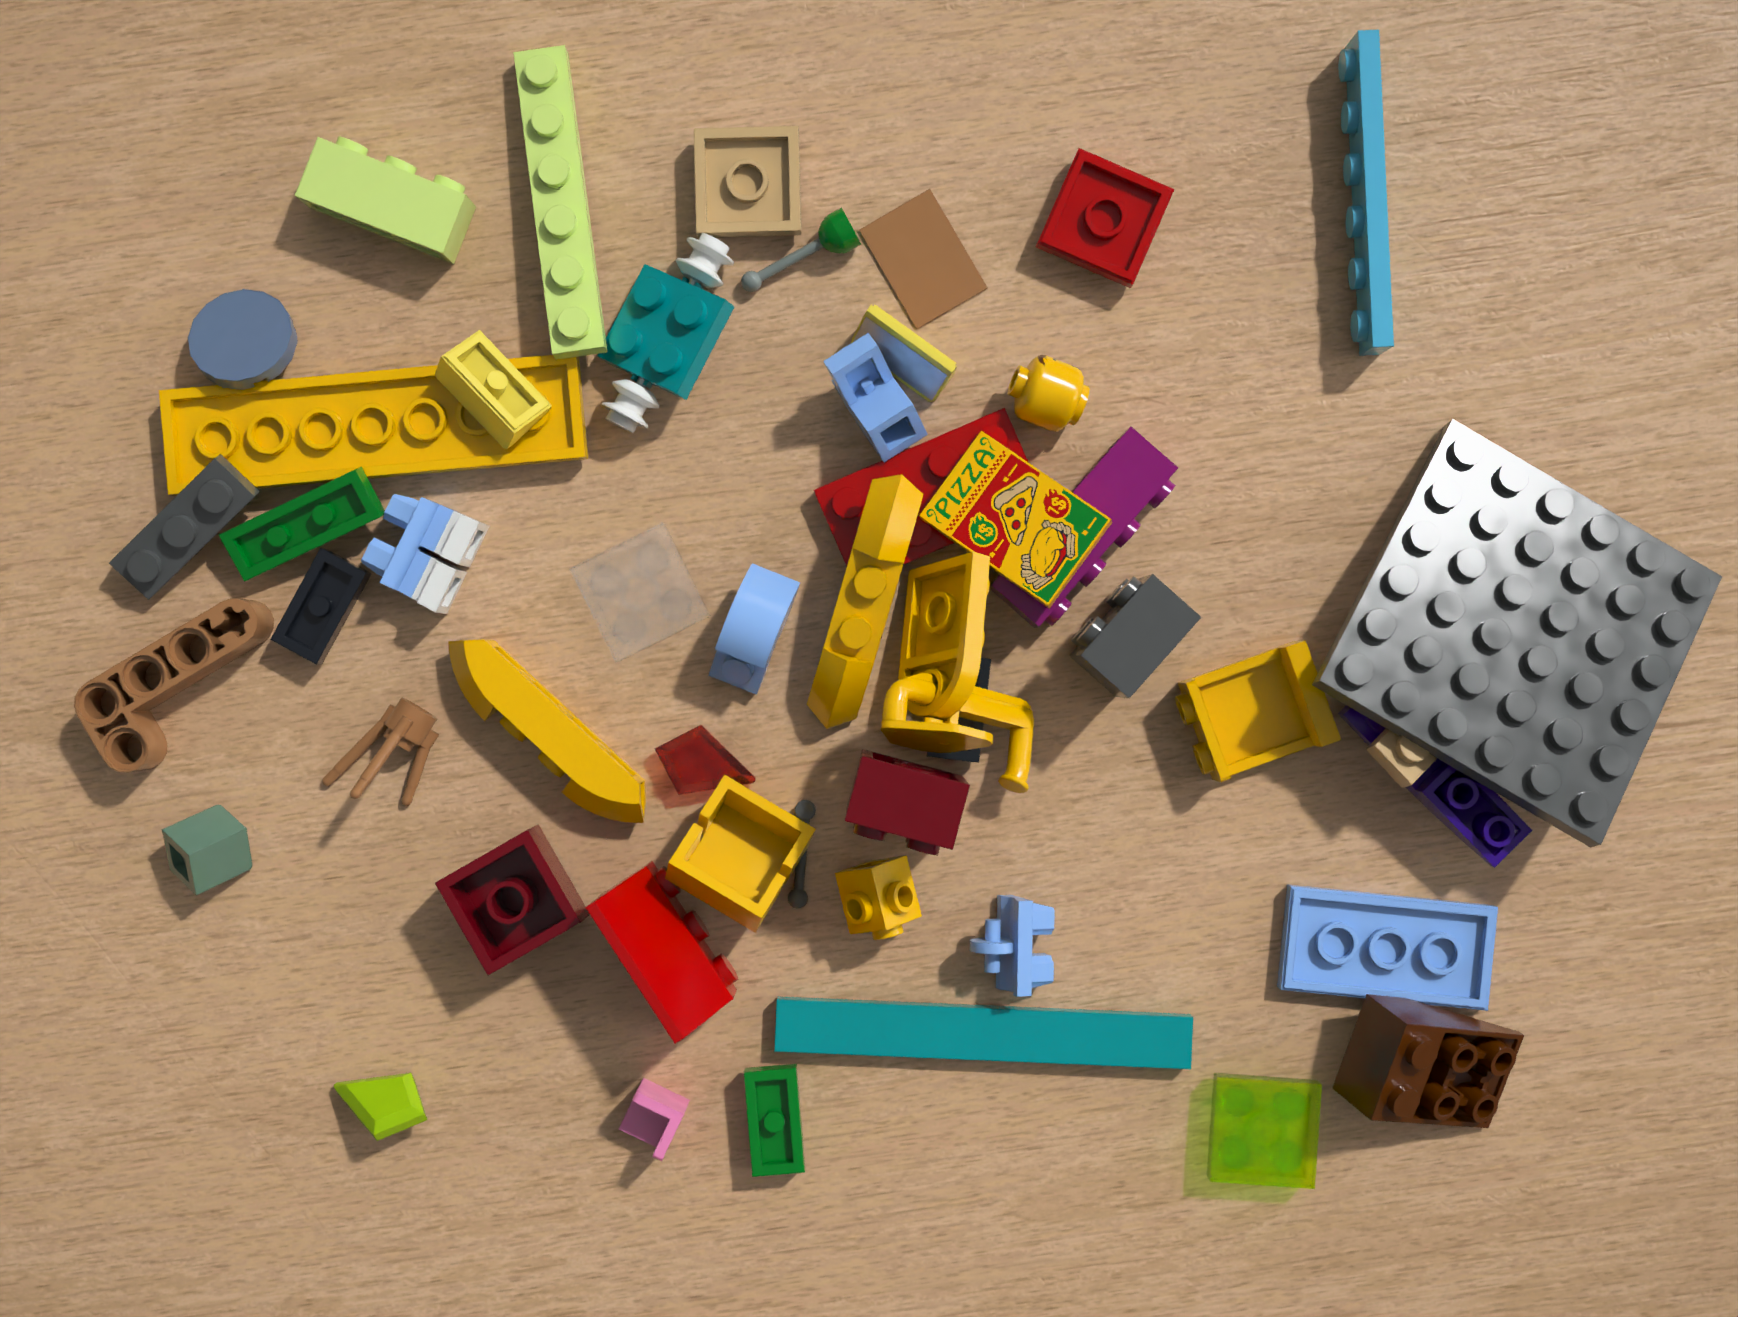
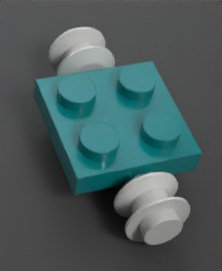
M702 233L699 240L688 237L687 242L693 249L690 257L676 259L681 273L685 276L682 280L644 264L606 337L607 352L597 354V357L606 363L631 374L632 377L630 379L636 382L634 383L628 379L613 381L612 385L619 394L614 402L601 403L603 407L610 410L605 419L628 432L634 433L637 426L648 429L649 426L642 418L646 408H659L655 395L646 388L651 389L652 385H655L687 400L734 309V306L726 299L703 290V287H721L723 282L717 275L720 266H733L734 261L727 256L730 248L722 241L706 233Z

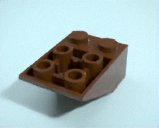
M1366 994L1332 1089L1371 1121L1489 1128L1492 1118L1497 1111L1498 1103L1510 1071L1516 1062V1056L1524 1035L1516 1030L1411 999Z

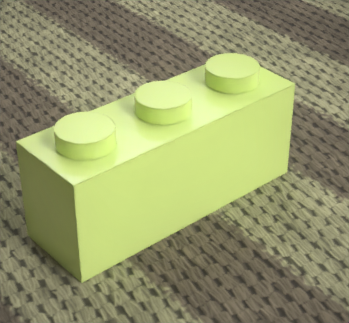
M338 136L336 144L317 137L295 196L310 209L446 262L455 263L476 209L474 203L464 194L465 186L442 175H435L433 181L415 175L416 167L393 156L387 155L385 162L366 156L368 153L366 147L344 137Z

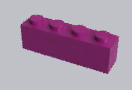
M1130 426L1072 491V493L1111 518L1112 524L1051 608H1047L1000 574L990 584L989 589L1034 628L1039 627L1044 621L1052 627L1071 606L1072 602L1066 596L1075 585L1080 582L1087 587L1106 566V563L1100 557L1114 542L1121 548L1139 529L1141 524L1134 518L1147 503L1155 509L1174 489L1176 485L1169 478L1176 472L1178 467Z

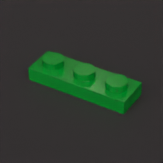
M361 466L219 534V537L245 582L382 517L385 510Z

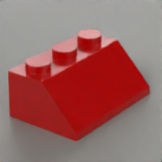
M651 861L600 894L585 908L676 1044L734 999L737 989L733 983L738 980V976L728 959L722 953L715 957L704 939L710 936L708 929L694 910L686 913L676 895L681 893L680 887L665 879L667 868L663 866L658 870L654 862Z

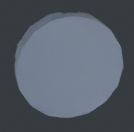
M247 289L224 293L207 303L193 319L188 335L190 355L204 376L223 388L238 390L255 387L253 383L260 382L265 378L269 382L279 376L293 359L298 342L293 320L281 302L263 291Z

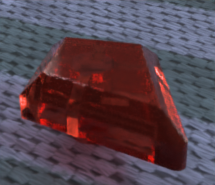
M702 724L655 748L678 795L716 789L724 775L742 785L751 784L756 781V777Z

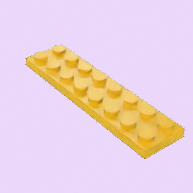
M553 355L508 359L552 405L551 409L508 449H504L436 378L435 371L438 365L270 380L269 382L260 381L253 383L255 387L244 390L223 388L219 385L159 390L168 495L177 496L220 454L257 489L327 483L361 466L367 478L374 479L588 459L579 356L557 360Z

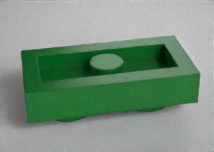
M797 1064L745 1068L744 1082L752 1177L805 1173Z

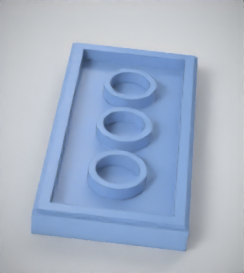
M1287 884L1277 987L1280 990L1357 998H1365L1366 994L1400 997L1428 1005L1488 1011L1498 907L1489 904Z

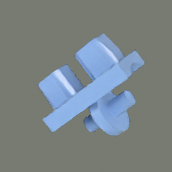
M997 895V919H985V937L970 939L969 951L985 954L984 972L996 973L997 989L1011 991L1016 997L1032 996V988L1051 984L1054 981V962L1051 955L1032 953L1033 935L1052 934L1055 910L1053 907L1033 903L1032 900L1018 896Z

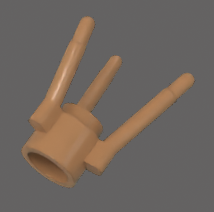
M401 697L396 706L389 705L382 718L323 778L322 783L325 786H330L384 733L383 736L386 738V741L350 791V797L358 799L396 746L411 752L414 745L417 744L419 746L401 799L404 806H409L418 787L429 751L439 736L437 732L431 729L437 718L415 703Z

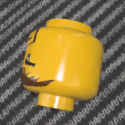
M1040 355L1035 357L1027 368L1020 365L1016 368L1007 394L1015 397L1014 411L1019 419L1056 432L1065 428L1067 424L1075 425L1085 409L1090 388L1084 385L1083 374L1077 367L1046 355Z

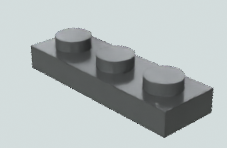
M220 454L144 527L109 564L149 600L260 491Z

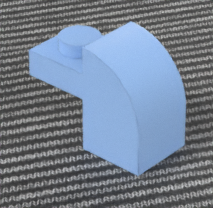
M869 333L823 361L833 379L831 381L839 396L883 462H886L928 435L913 403L893 378L878 345Z
M753 563L751 564L724 622L715 647L717 651L708 676L757 695L775 645L787 622L800 582Z

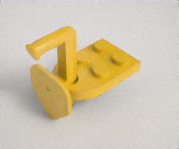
M973 551L909 570L898 681L894 682L886 692L883 703L881 731L888 741L895 745L926 752L951 753L989 747L993 744V735L991 733L958 725L959 717L1008 729L1010 734L1005 774L999 777L998 782L1009 791L1015 793L1027 792L1029 788L1027 779L1031 763L1034 716L1031 706L1023 699L975 686L980 669L982 647L985 641L984 620L986 598L990 587L988 579L990 557ZM907 709L917 716L924 717V722L906 721Z

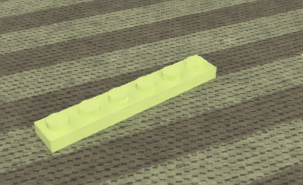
M565 45L513 52L552 355L557 360L606 353L607 344L569 55Z

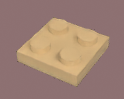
M798 126L694 128L697 237L700 238L702 233L713 237L801 235Z

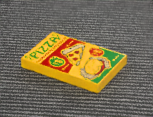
M982 430L919 515L921 520L968 553L974 551L989 556V567L1049 609L1112 524L1111 518Z

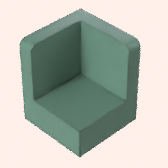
M221 805L210 807L162 829L169 869L195 895H199L252 868L247 828Z

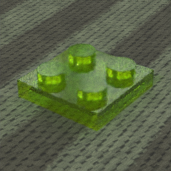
M1214 1073L1207 1162V1178L1209 1181L1315 1189L1322 1084L1318 1080Z

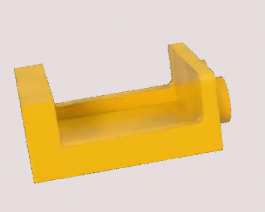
M1306 640L1292 641L1178 682L1181 694L1175 696V702L1183 723L1186 726L1193 724L1199 743L1193 745L1192 748L1196 762L1203 775L1210 773L1212 780L1224 782L1231 779V775L1312 746L1323 747L1341 740L1325 693L1312 685L1318 673Z

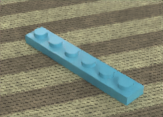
M1358 30L1345 49H1342L1340 52L1338 73L1340 81L1347 83V101L1343 103L1341 109V129L1343 134H1349L1350 153L1346 154L1344 158L1343 178L1345 185L1351 186L1352 206L1347 208L1345 224L1348 238H1354L1355 258L1350 259L1348 266L1349 287L1351 290H1356L1357 310L1352 312L1350 331L1353 342H1359V356L1380 355L1394 347L1380 37L1379 30Z

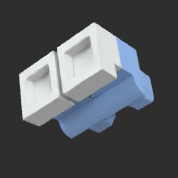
M394 494L384 512L383 519L405 529L397 547L380 539L373 538L361 562L373 572L382 576L379 583L403 593L435 613L447 614L467 572L427 553V549L451 562L470 568L490 526L421 497L420 500Z

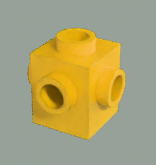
M907 855L870 860L835 873L850 934L872 932L873 940L886 939L902 934L904 932L902 924L922 917Z

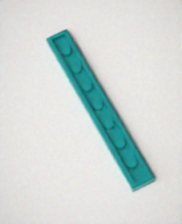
M777 996L774 1052L1191 1069L1193 1016L1181 1013Z

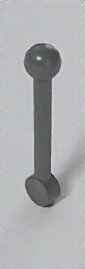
M802 800L796 805L795 814L800 820L810 824V819L816 813V807L811 801ZM807 849L795 867L794 888L788 894V903L796 909L804 907L808 902V895L804 891Z

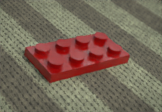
M1002 408L900 452L886 462H877L815 489L814 493L846 567L872 479L902 474L923 493L903 566L955 544L921 520L919 515L981 430L1028 462L1006 409Z

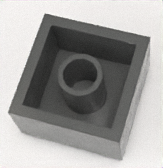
M1154 574L1138 579L1134 576L1130 580L1126 578L1106 600V603L1112 607L1102 619L1099 616L1095 619L1090 618L1071 639L1077 647L1069 656L1115 697L1130 698L1201 619L1198 613Z

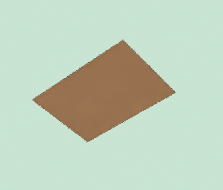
M931 189L926 190L859 229L916 329L988 288Z

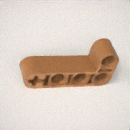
M230 598L222 601L80 687L74 698V708L104 762L115 771L127 773L157 767L167 754L168 743L150 710L264 643L274 629V618L269 608L256 600ZM239 613L248 614L249 619L243 624L246 632L230 631L223 634L220 631L230 630L242 622V617ZM197 636H200L206 645V654L199 663L195 662L190 654V645ZM152 663L159 668L161 673L160 682L154 690L150 688L145 679L147 668ZM107 690L113 694L115 699V709L110 716L106 715L101 706V698ZM133 735L137 736L142 744V754L137 761L129 755L127 750L129 739Z

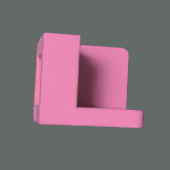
M643 1078L619 1130L655 1146L656 1149L652 1157L662 1161L690 1100Z

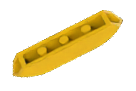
M902 474L872 479L806 704L826 729L857 718L894 598L923 497V493Z
M495 640L448 641L454 675L471 707L484 721L499 711L504 715L499 721L500 724L513 737L521 742L528 738L542 751L538 755V759L547 769L560 778L566 773L571 780L561 793L578 806L601 817L621 822L644 823L646 805L645 780Z

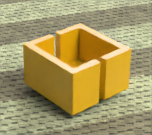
M724 775L700 812L697 824L693 823L668 862L665 879L756 933L778 897L783 884H786L809 846L816 829Z

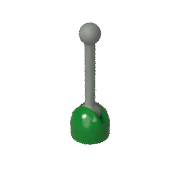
M842 207L824 217L818 230V239L759 272H746L741 279L742 287L748 292H755L761 287L762 281L822 248L833 253H847L860 246L861 243Z

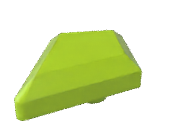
M412 1073L343 1081L334 1084L337 1094L376 1141L427 1120Z

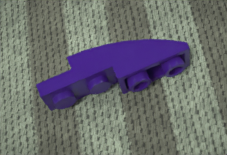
M1347 705L1338 713L1368 746L1386 729ZM1438 758L1412 785L1405 787L1447 828L1494 868L1532 832V829L1496 792Z

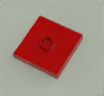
M1078 148L1036 248L1131 289L1175 189Z

